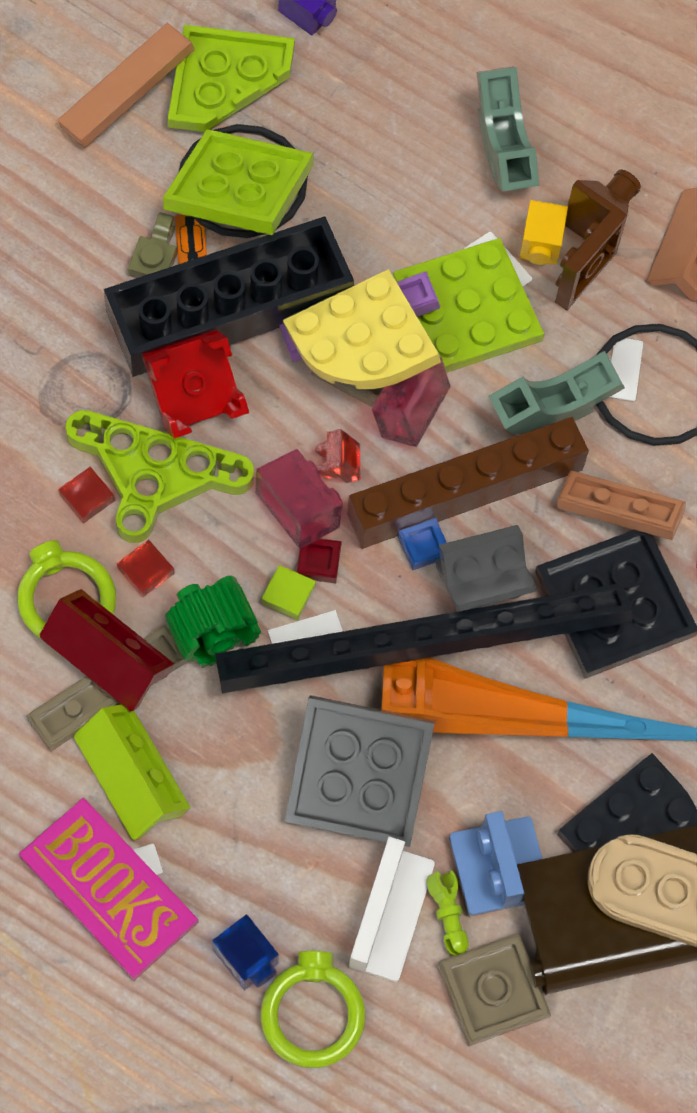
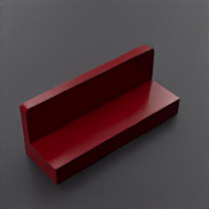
M82 589L58 600L40 633V638L129 711L137 709L151 685L166 678L175 663Z

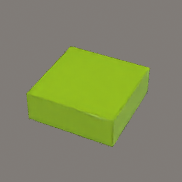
M279 565L261 598V604L295 620H299L316 587V581Z

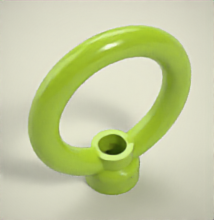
M58 540L42 543L29 552L33 564L21 579L17 593V603L21 618L37 637L40 638V633L46 622L39 616L35 608L34 592L36 586L43 576L56 574L65 567L76 568L90 575L98 586L100 604L114 614L116 607L115 585L108 571L97 560L80 552L63 551Z
M323 951L298 952V964L286 969L272 981L265 992L261 1005L263 1033L272 1049L281 1058L296 1066L304 1068L327 1067L349 1055L358 1044L364 1030L365 1006L362 995L353 980L343 971L333 966V953ZM299 982H327L341 993L346 1002L348 1021L345 1031L333 1045L325 1049L305 1050L299 1048L285 1037L280 1028L278 1020L280 1002L284 994Z

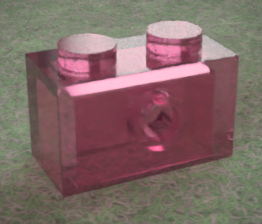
M440 357L441 363L404 381L383 388L372 407V412L382 438L413 447L418 446L451 387L442 357Z
M298 449L256 469V495L299 549L340 528L343 502L339 493L334 488L329 489L321 479L317 466L311 460L307 461Z

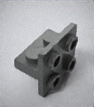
M518 525L439 545L441 558L435 560L436 568L457 611L475 609L506 599H515L536 591L535 582L526 567L523 533Z

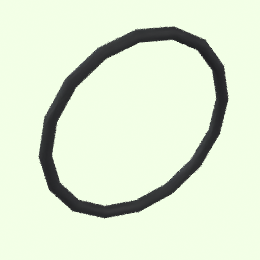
M235 124L214 129V131L227 134L234 132L261 134L280 143L284 147L295 149L285 137L262 126ZM199 140L192 144V146L180 162L179 171L187 161L188 157L196 147ZM308 176L298 191L296 200L282 218L277 229L294 217L305 200ZM193 217L200 225L222 236L251 238L265 234L252 230L227 229L209 220Z
M663 324L635 325L613 335L597 355L603 351L608 353L617 342L636 333L660 331L683 338L696 349L697 339L684 330ZM603 401L596 404L607 423L629 439L657 446L680 444L697 436V427L673 437L654 438L631 431L616 420Z

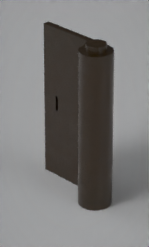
M697 825L645 836L697 854ZM603 846L517 864L524 890L522 898L536 945L535 961L529 962L535 988L542 987L545 995L697 961V947L619 922L607 916L598 908L588 888V870L593 857Z

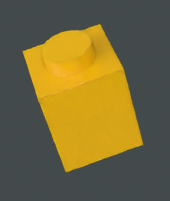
M530 200L519 259L529 260L537 265H557L568 206Z

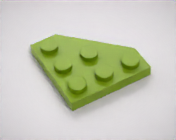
M184 25L182 35L192 42L195 50L176 67L168 114V128L205 132L207 129L210 130L289 79L295 38Z

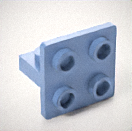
M503 811L485 815L481 827L450 834L449 841L467 911L470 916L524 905L522 898L524 890L517 864L543 859L531 817L527 816L505 821Z

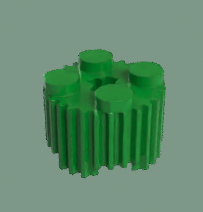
M232 575L219 579L212 586L206 585L203 589L200 588L199 584H191L184 587L176 594L179 601L165 614V621L183 659L187 661L197 660L202 668L207 665L213 666L216 663L215 653L232 650L234 646L241 645L242 641H244L247 647L255 643L256 639L260 637L259 634H261L257 624L258 621L236 577Z

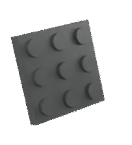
M310 695L285 822L386 843L388 837L405 841L404 846L410 847L435 720Z

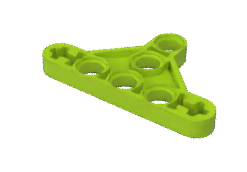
M88 410L76 411L66 421L65 428L68 442L72 447L99 457L122 500L116 514V527L119 536L129 543H139L146 540L153 531L158 514L211 489L231 495H241L249 491L254 484L253 463L241 454L182 437L174 439L168 433ZM84 424H89L91 432H86L84 437L78 436L77 429H82ZM105 428L104 443L101 444L99 442V435L102 436V429ZM125 433L133 438V443L129 448L120 450L111 445L112 438L117 434ZM163 444L171 449V455L166 460L157 461L149 456L150 449L155 445ZM200 455L206 457L210 464L204 471L194 472L188 468V460L193 456ZM219 461L221 462V470H218V477H215L216 462ZM236 468L242 469L243 476H239L237 481H231L230 473H234ZM152 479L156 481L159 488L153 495L144 496L137 492L136 486L141 480ZM139 514L146 520V524L139 531H129L123 526L124 519L129 515Z

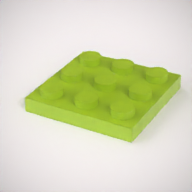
M207 129L163 196V209L273 235L314 166V153Z
M500 238L393 272V277L398 282L426 271L435 291L440 309L417 317L440 356L441 363L431 367L435 377L543 341L544 332Z

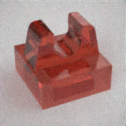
M342 429L327 432V440L315 447V452L322 457H327V462L315 466L316 472L324 478H340L346 483L361 480L360 443Z

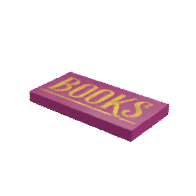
M84 797L19 853L23 862L133 981L140 977L199 923L198 918Z

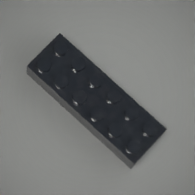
M324 216L275 232L273 235H266L105 288L104 298L106 313L132 377L147 373L142 354L214 330H218L225 335L230 345L280 328L279 325L284 324V319L354 286V279L330 225Z

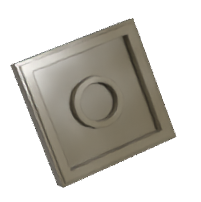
M520 934L438 963L440 973L468 1046L539 1022L551 1016L541 987L535 988L529 966L530 959Z

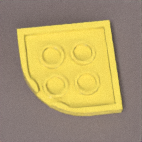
M389 269L283 320L288 334L306 365L319 377L332 384L337 381L356 385L357 389H377L397 384L441 363L438 351Z

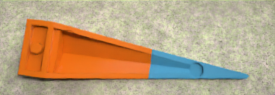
M430 657L383 665L381 710L435 720L433 733L697 741V728L620 714L561 700L502 683Z

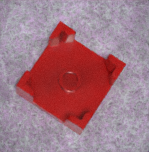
M218 330L142 354L164 428L174 439L192 433V429L188 425L223 413L230 419L250 413L244 394L237 389L228 357L232 356L228 338Z

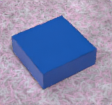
M436 518L398 531L399 541L412 570L433 564L436 559L441 558L439 545L447 542Z

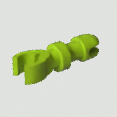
M452 870L442 874L441 877V873L437 871L427 877V887L435 902L439 904L440 909L436 911L438 920L443 921L446 933L443 936L446 950L451 955L457 956L465 953L469 947L467 932L462 931L459 916L463 915L461 905H456L455 902L458 881Z

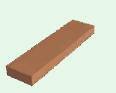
M167 22L57 119L60 127L85 148L195 50L192 42Z

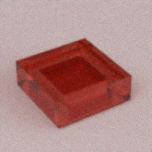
M91 466L58 489L60 497L83 524L116 501L113 492Z
M147 540L117 563V569L142 597H145L175 574L174 567L150 540Z

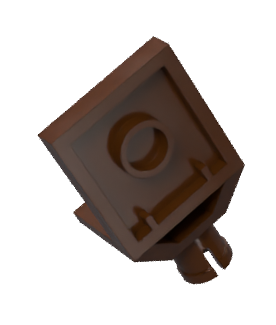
M618 170L606 186L599 181L577 180L572 186L565 226L585 241L578 249L575 247L570 248L560 263L563 271L555 283L558 286L555 303L566 311L617 254L628 216L629 201L641 189L639 180L629 171Z

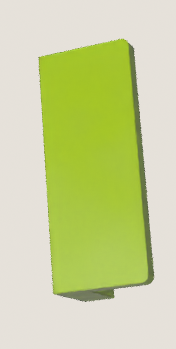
M122 704L103 707L75 733V741L133 840L141 839L159 822L182 817L191 809L135 711H129Z

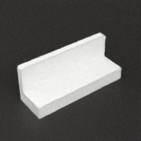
M388 837L350 957L349 968L388 981L398 982L428 888L427 877L432 874L435 862L431 859L403 851L405 841Z

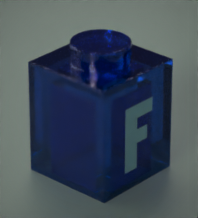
M247 914L212 940L213 952L244 991L253 984L256 988H259L276 975L277 970L274 967L279 964V954Z

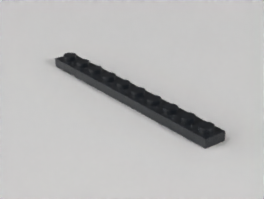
M622 583L215 653L223 694L632 622V607Z

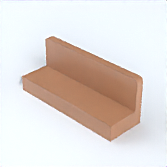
M697 188L686 189L682 192L647 279L652 286L675 283L691 301H697Z

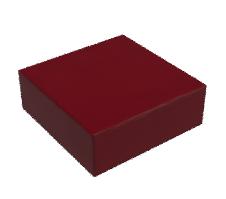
M302 536L296 572L314 581L336 584L342 541Z

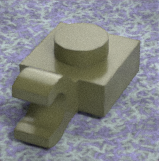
M159 212L152 238L139 237L128 266V276L138 278L173 266L178 254L177 246L169 244L175 231V225H172L174 216Z

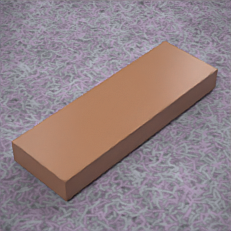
M572 470L557 499V508L669 540H673L686 506L685 501Z

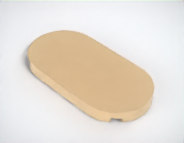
M639 835L621 836L601 847L593 857L588 870V888L598 908L607 916L619 922L697 947V854Z

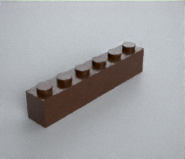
M572 416L349 495L347 515L361 548L364 549L398 537V531L434 518L437 519V522L566 477L571 470L576 472L583 471L589 450Z

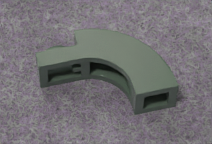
M512 66L476 72L481 107L478 109L481 133L489 167L497 186L502 192L540 186L536 148L531 145L527 137L522 117L517 67Z
M603 351L575 368L548 380L528 381L523 376L489 395V398L505 430L521 435L572 416L575 421L594 412L592 406L625 389L609 356Z

